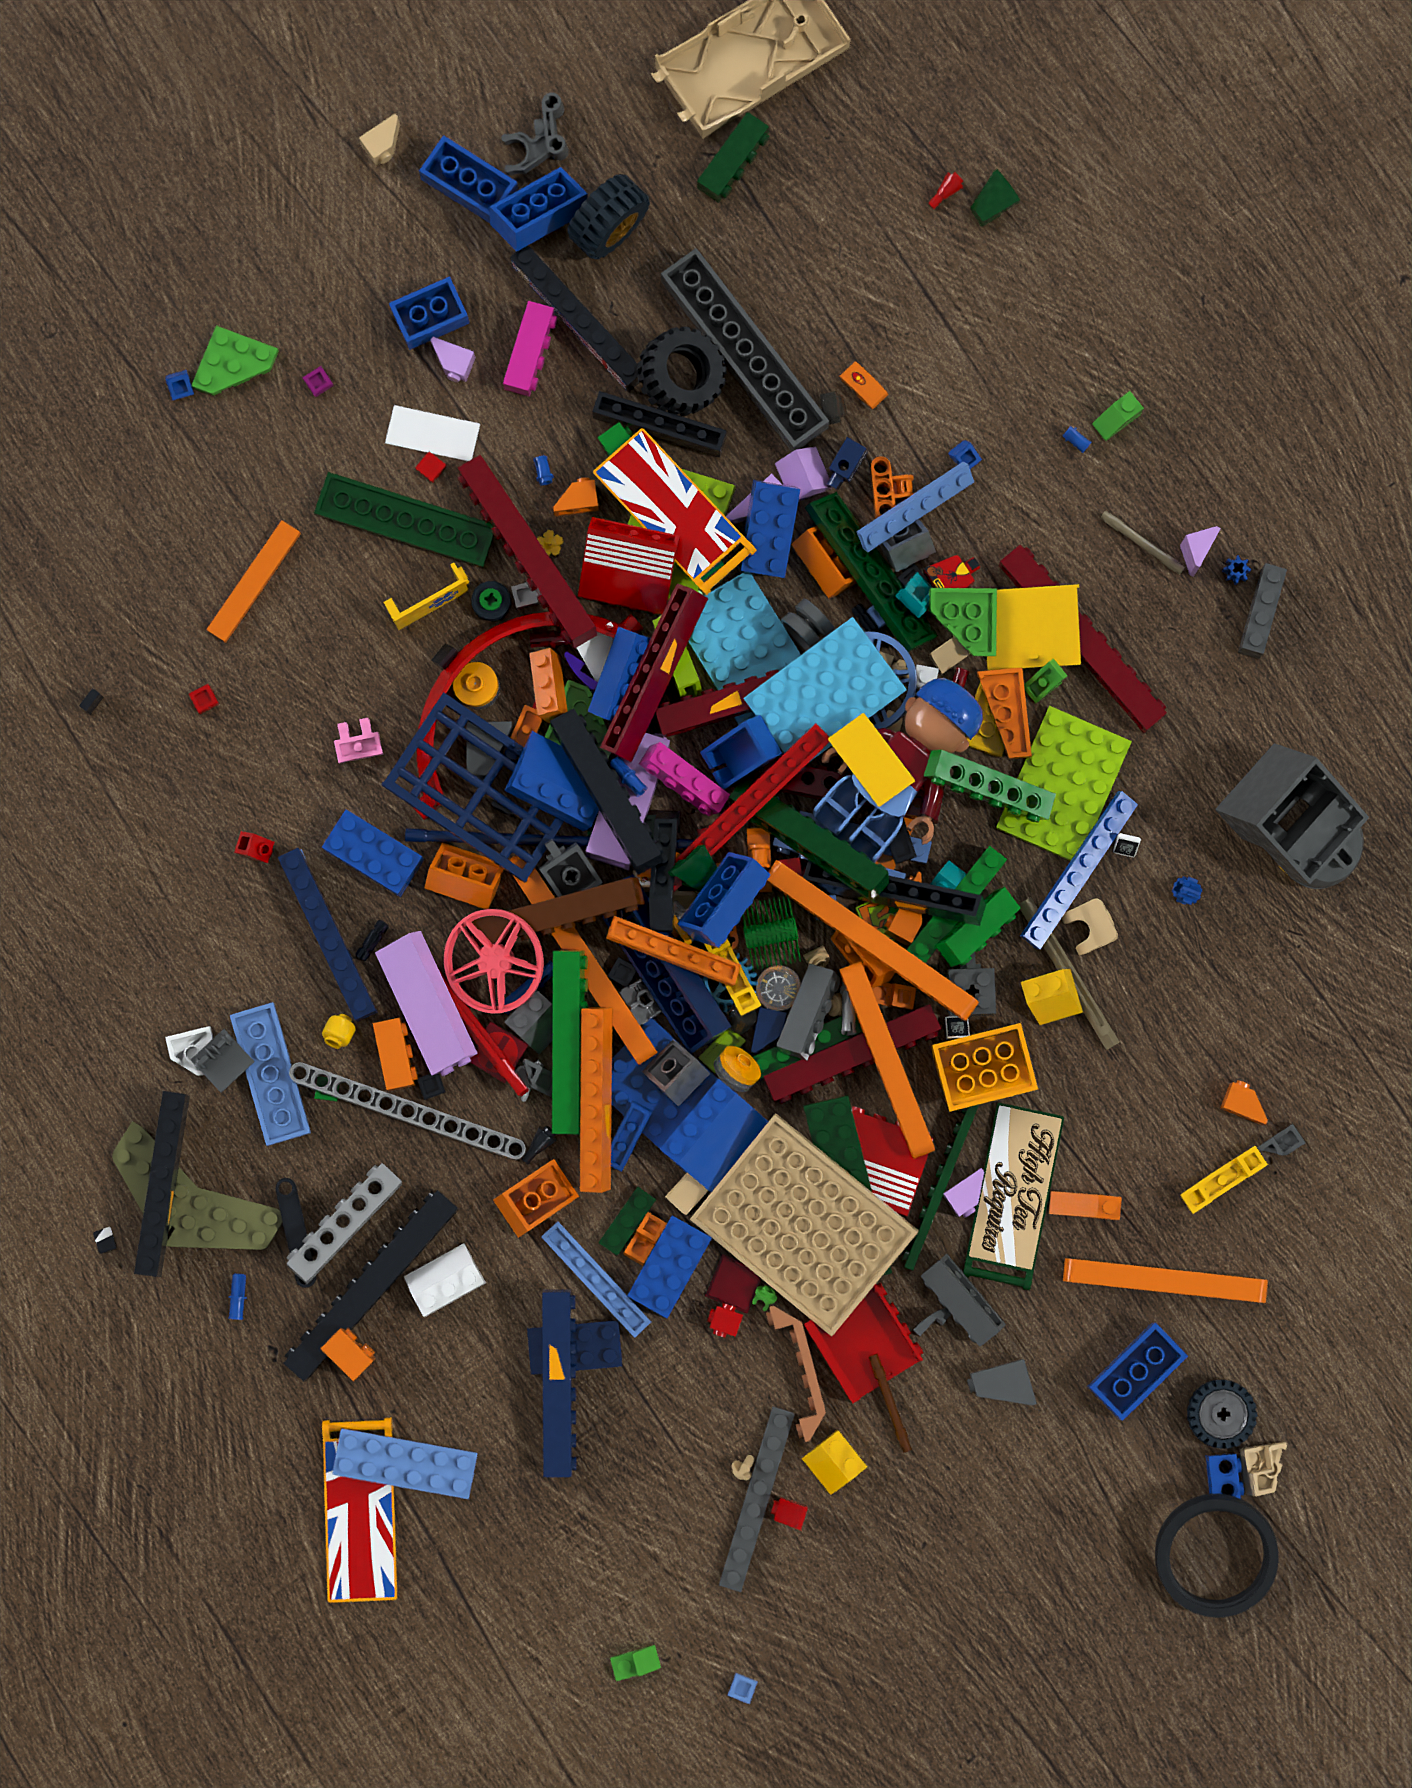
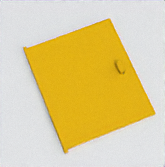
M1079 584L997 590L996 656H987L988 670L1044 667L1052 659L1059 666L1081 665L1077 594Z

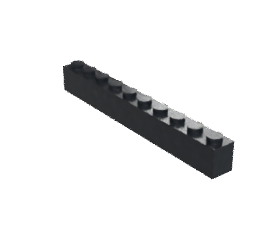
M439 1190L435 1193L431 1191L425 1197L423 1202L426 1204L420 1210L416 1208L409 1215L408 1219L410 1222L405 1227L401 1225L393 1233L392 1236L395 1237L390 1244L385 1243L377 1251L379 1256L374 1262L372 1260L367 1262L362 1268L364 1273L359 1279L354 1277L346 1286L349 1290L344 1296L339 1294L331 1303L333 1308L328 1314L324 1311L315 1321L318 1325L312 1331L308 1329L302 1335L300 1340L303 1342L297 1348L293 1346L284 1357L287 1360L284 1364L303 1382L307 1381L328 1358L321 1350L322 1346L340 1328L344 1330L349 1328L352 1331L457 1213L459 1208Z

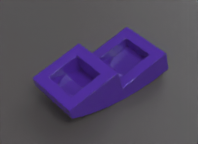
M566 651L564 656L570 670L579 682L587 686L594 694L598 682L583 673L586 668L583 661Z

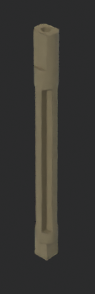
M1031 897L1019 904L1020 910L1028 923L1038 910ZM1052 932L1043 947L1057 970L1071 969L1082 1010L1105 1049L1108 1050L1120 1042Z

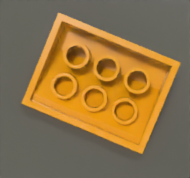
M1021 1023L931 1046L949 1112L1038 1090Z

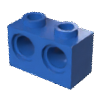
M1237 1454L1205 1455L1209 1494H1222V1486L1229 1483L1232 1486L1230 1495L1241 1499V1496L1244 1495V1486L1242 1481L1239 1482L1238 1472H1242L1241 1459L1237 1458ZM1223 1460H1227L1230 1464L1229 1470L1225 1473L1219 1470V1464Z

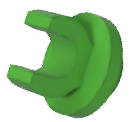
M758 1286L752 1304L755 1305L758 1300H762L765 1302L763 1311H766L770 1304H774L777 1300L774 1289L769 1286Z

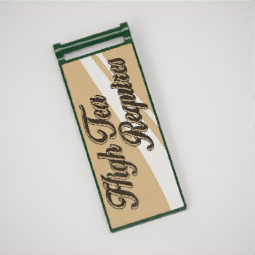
M1004 1103L997 1104L984 1166L979 1202L976 1206L963 1273L967 1278L970 1276L1023 1287V1290L1030 1291L1064 1122L1063 1116ZM974 1260L1025 1271L1026 1275L1025 1278L975 1268L972 1267V1262Z

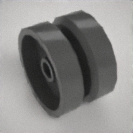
M805 598L795 606L797 614L788 612L781 619V623L786 631L806 651L835 630V627L828 618Z

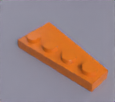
M1022 667L978 671V678L1008 759L1031 757Z

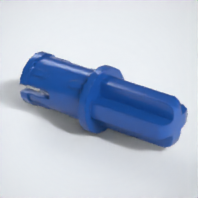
M620 757L614 758L610 762V767L615 769L621 778V783L626 784L636 797L643 795L647 790V786L635 775L636 771L631 770Z
M233 1274L231 1296H228V1298H231L228 1319L243 1320L244 1299H247L245 1297V1274Z

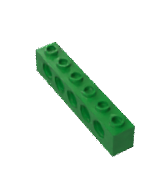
M931 750L924 777L930 778L931 783L944 786L945 784L951 786L950 790L953 792L969 793V797L974 800H987L990 806L996 808L1003 806L1008 808V813L1026 815L1027 820L1039 823L1040 820H1049L1056 796L1053 792L945 750ZM951 768H952V770H953V776H952V777L950 776V769H951ZM970 775H971V777H972V783H971V784L969 783V777H970ZM989 783L991 784V791H990V792H989V790H988V784H989ZM1008 790H1009V792H1010V798H1009V799H1008V797H1007V792H1008ZM1027 798H1028V800H1029L1028 806L1026 805V799H1027Z

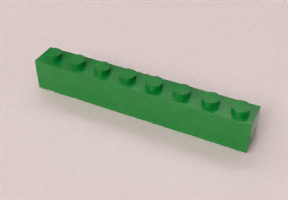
M585 950L553 951L552 1134H580L582 1008H588L587 1001H584V992L588 990V980L584 978V969L588 968V957L585 956Z

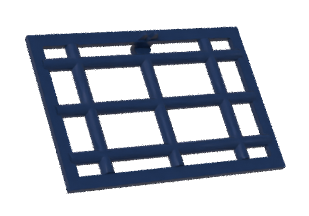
M444 692L381 785L524 883L527 882L531 872L546 851L545 843L551 839L553 840L564 822L555 817L549 827L535 817L539 808L531 805L529 810L526 811L491 787L492 782L503 766L512 772L514 771L516 763L513 760L521 755L524 747ZM445 706L460 715L457 722L442 713ZM436 720L451 729L438 750L423 741ZM467 721L507 747L504 755L465 729L464 726ZM458 735L496 760L483 781L445 756ZM417 748L432 757L420 778L405 769ZM440 763L478 788L465 809L427 784ZM399 776L414 786L410 793L395 783ZM421 791L459 816L456 823H453L417 797ZM485 794L522 819L510 839H507L472 815ZM466 822L503 846L502 852L499 854L465 831L463 827ZM529 825H532L544 834L532 855L517 846ZM511 853L526 862L523 869L508 860Z

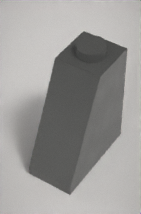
M512 721L488 722L510 737L513 731ZM467 722L468 731L500 753H503L504 745L472 723ZM467 741V771L483 781L496 760Z
M1024 1359L969 1373L970 1379H967L970 1393L975 1392L977 1397L1027 1405L1037 1404Z

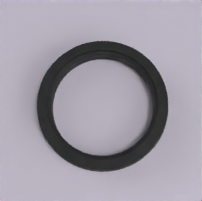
M1206 1494L1187 1500L1174 1509L1166 1518L1156 1540L1155 1563L1162 1585L1178 1604L1198 1615L1219 1618L1247 1611L1267 1594L1277 1574L1279 1552L1272 1527L1255 1507L1231 1495ZM1211 1511L1230 1512L1244 1518L1257 1530L1263 1544L1262 1566L1253 1583L1243 1592L1220 1600L1205 1599L1188 1592L1176 1580L1170 1566V1549L1177 1532L1190 1519Z

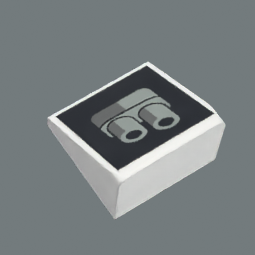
M1120 833L1116 837L1113 852L1135 857L1141 839Z
M958 1016L945 1017L946 1040L970 1036L968 1019L964 1021Z

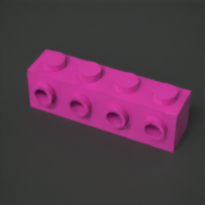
M528 301L503 381L504 390L530 397L531 391L536 390L538 384L536 374L538 370L543 368L545 357H542L544 349L548 350L551 337L548 335L550 329H554L557 322V316H555L553 307Z
M661 742L649 746L639 762V765L645 768L649 774L657 777L665 786L673 789L684 800L693 804L701 813L707 816L720 813L730 796L729 793Z

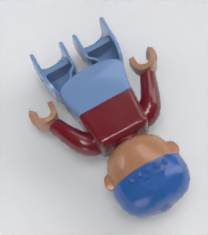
M946 678L933 679L919 689L916 694L917 699L912 697L907 700L905 705L907 712L905 729L909 737L901 731L894 732L885 728L877 729L915 779V782L878 807L854 774L847 775L829 790L813 810V816L827 829L839 836L847 827L849 821L867 801L875 806L872 813L848 840V843L854 850L865 853L874 863L881 857L884 850L898 834L903 823V817L922 787L924 795L919 813L921 817L912 820L906 829L911 832L916 825H924L927 828V834L921 838V843L925 845L931 841L934 832L931 820H934L945 788V784L944 786L931 783L930 778L924 777L931 750H945L952 754L954 752H964L969 747L967 739L971 740L981 727L983 711L979 703L965 688ZM833 747L824 753L822 763H829L830 758L833 756H839L840 758L841 756ZM844 760L842 766L838 769V773L840 775H842L848 767Z

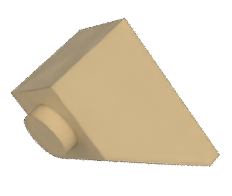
M396 114L359 137L361 146L376 166L380 163L388 162L395 152L400 127Z

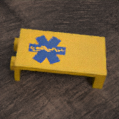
M455 563L450 564L457 581L401 613L392 598L386 600L384 604L398 630L468 592L467 584L469 581L463 568H457Z

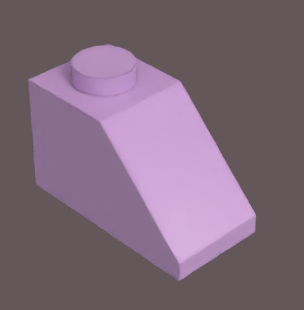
M432 337L433 349L447 378L455 382L460 380L466 382L475 360L474 352Z
M982 1168L943 1194L957 1217L963 1215L966 1218L976 1211L974 1206L979 1202L984 1175Z

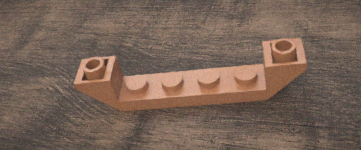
M771 1306L769 1307L770 1312H766L769 1326L774 1325L775 1329L793 1325L794 1328L790 1330L793 1344L798 1343L800 1352H796L799 1366H804L806 1373L802 1375L804 1387L810 1388L811 1397H808L811 1411H816L814 1415L799 1418L800 1424L796 1425L799 1438L804 1437V1441L808 1442L826 1411L801 1321L777 1307Z

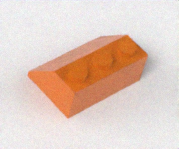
M818 526L807 529L791 544L796 554L808 568L809 573L815 578L821 590L828 598L843 593L857 583L830 543L823 536Z
M442 842L429 867L424 888L479 908L489 909L497 892L504 869L487 857Z

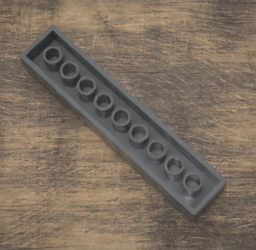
M697 248L661 273L663 285L696 328L701 330L702 336L707 334L712 338L710 342L713 345L716 343L720 349L717 351L719 355L723 354L725 366L791 452L801 449L829 428L827 417Z

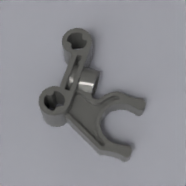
M550 92L543 97V118L534 119L536 134L534 139H531L522 132L502 135L501 139L504 145L520 143L527 149L526 157L520 164L505 166L508 176L526 174L550 156L556 161L564 160L568 156L569 149L565 139L557 135L556 119L563 115L565 109L558 94ZM557 145L561 146L559 150H554V147Z

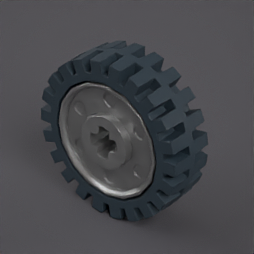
M1213 1380L1201 1385L1190 1398L1189 1406L1187 1407V1420L1194 1435L1200 1441L1214 1448L1227 1449L1245 1442L1253 1433L1257 1423V1407L1251 1394L1241 1385L1229 1380ZM1221 1408H1224L1223 1411L1227 1412V1416H1224L1223 1420H1221V1417H1217V1412H1221Z

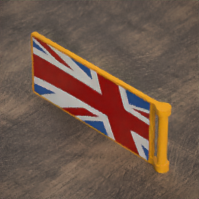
M643 428L637 431L593 471L594 475L643 528L680 536L675 563L706 596L711 592L710 589L749 554L753 555L757 551ZM740 543L743 545L744 548L706 582L700 579Z
M392 1418L352 1422H330V1420H323L328 1602L396 1600L397 1566L394 1486L332 1475L339 1438L330 1439V1432L341 1431V1428L355 1431L384 1429L385 1436L392 1437Z

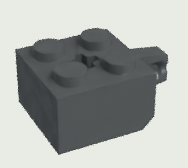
M552 839L545 843L551 854L547 856L548 861L538 868L558 897L594 888L603 883L576 842L566 849L564 846L558 849ZM568 870L574 872L573 879H570L569 877L565 878L567 876L566 872Z
M974 952L971 955L972 959L967 964L960 965V969H949L947 971V979L964 991H968L970 987L973 988V991H977L974 998L979 1001V1004L970 1016H994L996 1014L994 968H981V964H976ZM949 1011V1017H957Z

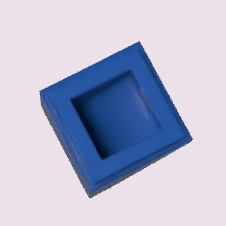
M187 370L166 376L172 400L194 394Z
M966 440L962 441L948 453L957 465L965 462L969 465L970 469L982 460L971 442Z

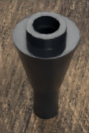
M539 1126L530 1149L522 1157L523 1162L529 1164L537 1154L557 1141L554 1137L556 1134H552L550 1127L545 1126L543 1128Z

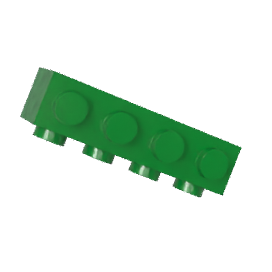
M1005 887L992 891L984 899L986 907L980 926L959 922L935 945L950 966L959 964L963 966L972 959L971 955L975 951L978 952L987 945L986 940L995 937L1001 932L1000 927L1003 924H1008L1016 918L1015 913L1021 908Z

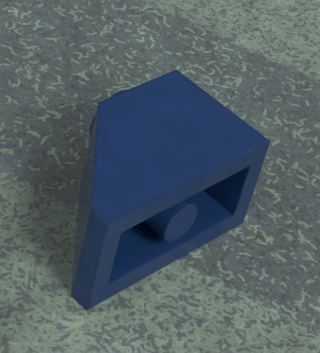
M760 1007L751 1054L758 1053L780 1038L787 1020L786 1012Z

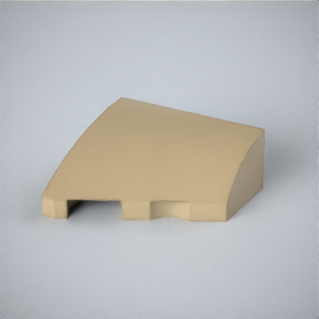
M1286 1442L1239 1449L1245 1495L1260 1496L1275 1492L1277 1475L1282 1467L1279 1461L1282 1450L1287 1448Z

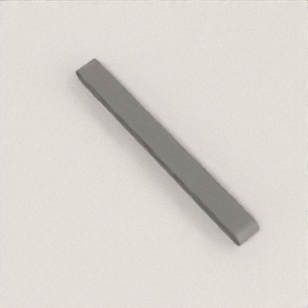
M295 1063L290 1068L289 1075L293 1082L306 1088L510 1160H520L525 1154V1144L517 1138L305 1063ZM298 1068H304L307 1072L305 1078L301 1080L294 1077V1072ZM324 1075L328 1078L326 1086H316L315 1081L318 1076ZM341 1083H347L350 1087L349 1092L345 1095H340L337 1092V1087ZM364 1090L371 1093V1099L365 1103L358 1099L360 1092ZM389 1098L392 1100L393 1105L389 1110L381 1109L380 1102L382 1099ZM403 1107H413V1116L409 1118L402 1116L401 1111ZM428 1113L435 1115V1123L432 1125L424 1124V1115ZM446 1122H456L457 1130L453 1133L446 1132L444 1129ZM471 1128L479 1132L478 1138L473 1141L466 1137L467 1130ZM497 1136L500 1139V1145L497 1148L489 1147L487 1144L488 1138ZM519 1144L522 1148L521 1154L517 1156L511 1155L509 1153L510 1145Z

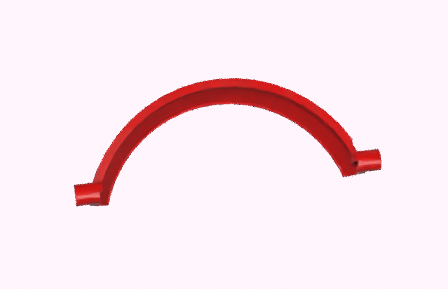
M534 613L511 619L489 629L468 643L458 652L448 667L441 672L433 685L423 708L419 728L442 693L448 692L458 674L477 654L498 640L516 632L536 627L554 626L549 618L551 613ZM588 614L595 624L597 632L613 639L618 627L640 633L643 630V627L631 614L620 624ZM437 720L423 739L432 747H434ZM417 748V767L420 778L432 757ZM435 770L427 784L443 794ZM424 792L423 796L419 798L434 810L441 807L440 803ZM414 808V810L421 816V818L424 821L428 818L427 816H425L420 811Z

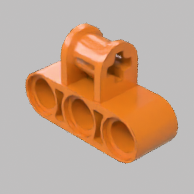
M879 456L872 461L870 479L875 518L881 516L879 511L882 508L890 510L896 506L895 502H902L914 494L912 486L914 476H892L890 461L885 457ZM877 465H883L886 468V471L884 473H878L875 471L874 467ZM884 486L889 492L881 495L877 492V488Z
M747 828L748 857L754 858L768 872L771 868L770 834L762 828ZM766 882L765 886L758 893L772 892V886Z

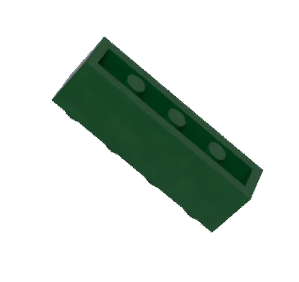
M747 112L697 180V189L718 203L722 197L724 199L727 198L732 190L730 186L735 180L739 181L745 172L744 167L747 163L751 164L757 156L756 151L760 145L764 147L770 138V135H768L769 126Z

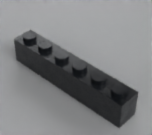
M601 391L598 393L592 411L593 419L612 425L620 422L623 428L628 426L630 430L635 432L643 428L651 437L719 458L727 438V430Z

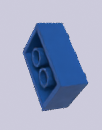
M450 276L389 303L409 350L431 341L432 337L438 338L470 323Z

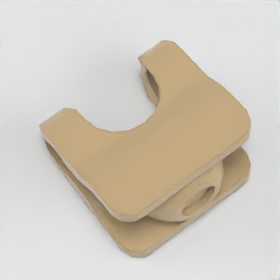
M1098 898L1065 912L1062 917L1065 924L1084 921L1089 926V937L1076 946L1078 955L1087 954L1118 938L1112 917L1104 903Z

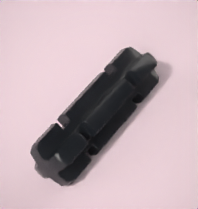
M861 603L852 608V613L856 618H859L858 621L866 632L883 634L881 630H878L877 624L869 613L865 612L866 609Z
M378 920L374 925L375 929L370 931L362 943V948L359 947L355 955L362 961L368 959L370 956L369 952L374 950L382 938V933L385 934L389 928L388 924L384 921Z

